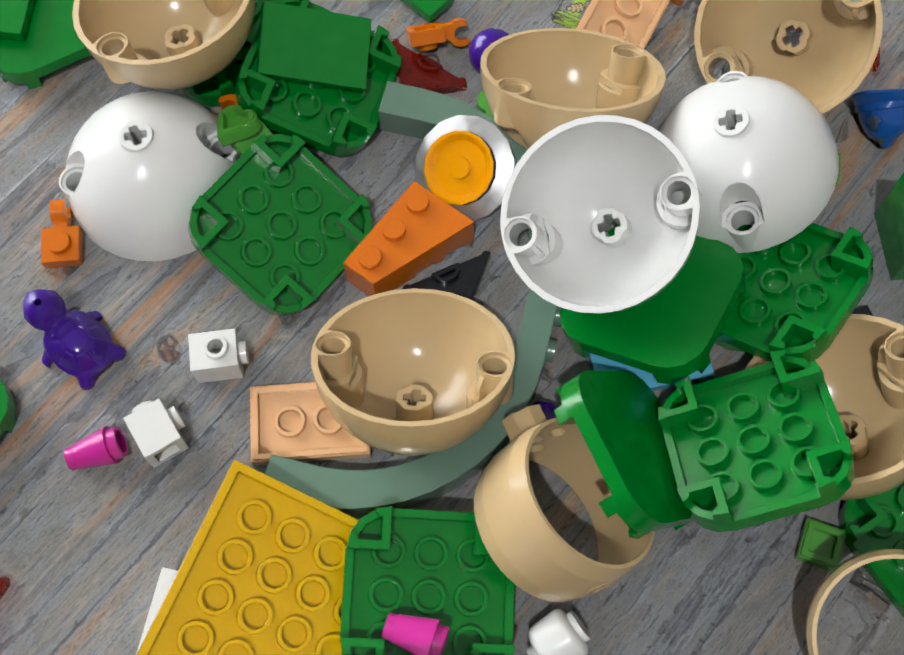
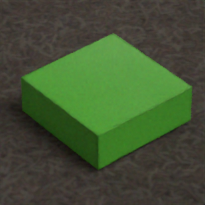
M810 518L805 519L794 559L832 571L840 564L847 536L845 530Z

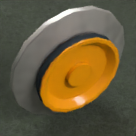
M457 115L439 122L424 137L416 155L415 179L418 184L471 220L476 221L490 216L502 205L505 188L516 166V160L509 139L497 125L479 116Z

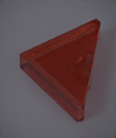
M398 39L392 40L397 54L401 55L400 68L397 72L400 84L423 88L441 94L467 90L465 78H458L449 73L436 61L422 53L417 54L401 45Z

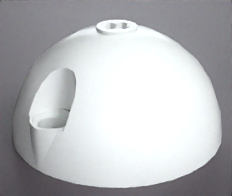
M739 71L727 72L716 82H710L684 97L665 117L658 130L669 138L681 151L693 172L696 185L702 194L697 236L721 241L733 247L737 253L768 249L799 234L816 220L828 204L835 189L839 173V156L832 131L817 107L796 89L783 82L761 76H747ZM686 188L676 190L672 195L671 203L674 205L686 203L690 199L691 190ZM752 225V228L749 230H737L740 226Z
M146 91L132 93L106 104L83 124L70 148L66 169L59 177V187L69 200L73 215L80 228L91 241L105 251L135 261L155 262L169 260L197 250L191 242L188 231L192 206L199 195L202 196L240 158L231 145L223 147L218 140V116L198 102L180 94L166 91ZM224 154H231L226 158L222 157Z
M594 115L578 118L562 124L543 135L525 152L516 164L507 182L501 205L500 228L504 248L519 277L544 300L558 307L581 313L603 314L623 311L638 306L658 295L683 269L693 250L698 233L702 194L696 185L693 172L681 151L669 138L652 126L635 119L617 115ZM682 188L691 190L690 199L682 205L671 203L672 195L676 190ZM616 222L619 227L615 228V235L610 236L606 231L611 229L610 223ZM526 229H531L532 238L529 243L524 246H518L519 234Z

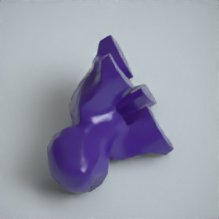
M35 289L26 293L22 302L24 319L34 328L45 331L42 363L47 368H50L54 362L58 368L77 378L83 390H90L95 386L98 374L104 371L112 361L119 362L126 356L125 348L115 344L105 327L98 322L103 319V316L98 311L83 312L73 310L67 312L62 297L52 290Z

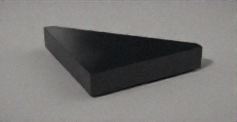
M483 251L482 255L460 264L457 262L432 273L430 277L414 284H405L402 289H434L450 292L474 301L489 263L491 252Z

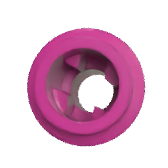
M104 426L71 447L65 448V462L72 471L118 464L121 458L128 455V444L124 433L119 427L110 428Z
M390 612L383 628L382 638L389 640L412 655H442L450 627L440 624L441 619L403 614L397 615Z

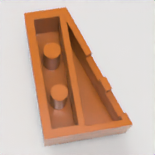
M414 181L343 262L347 281L368 296L396 290L416 277L415 274L433 263L435 265L438 264L450 252L462 245L465 247L473 242L474 221Z

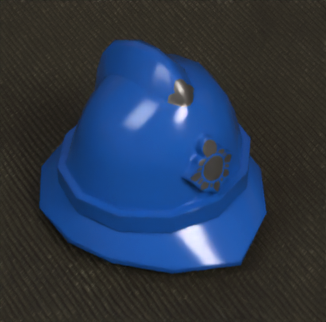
M904 89L865 90L850 96L851 101L855 105V113H858L860 124L866 135L878 142L882 148L893 146L897 138L904 133Z

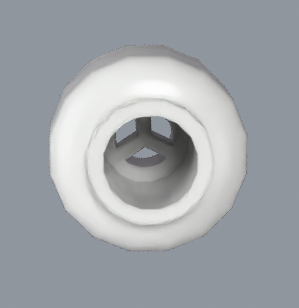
M554 609L529 628L528 638L531 645L526 648L528 655H587V642L591 640V636L572 610L566 613L561 609Z

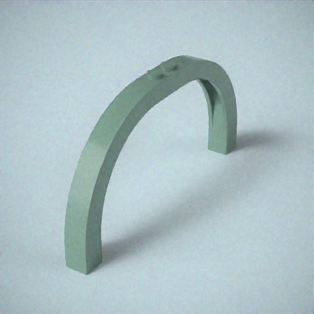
M387 81L378 110L380 130L424 139L439 122L457 115L479 116L497 125L494 119L465 102L438 92ZM497 125L509 139L517 164L527 151L526 148L511 139L501 126ZM526 229L530 241L532 238V230ZM529 289L515 346L513 396L508 403L499 407L484 427L459 445L445 451L428 454L405 464L372 470H339L271 454L265 475L354 518L363 517L376 508L392 506V508L411 509L431 502L455 490L478 474L510 441L502 420L511 413L531 406L539 385L545 361L553 362L557 340L550 337L553 326L561 327V307L544 300L533 290Z

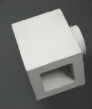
M235 328L188 334L190 371L198 383L244 378L243 364H249V350L247 341L240 340Z
M160 398L155 401L140 403L133 408L131 414L123 418L144 458L154 468L189 449L180 432V429L185 427L182 418L174 406L167 409Z

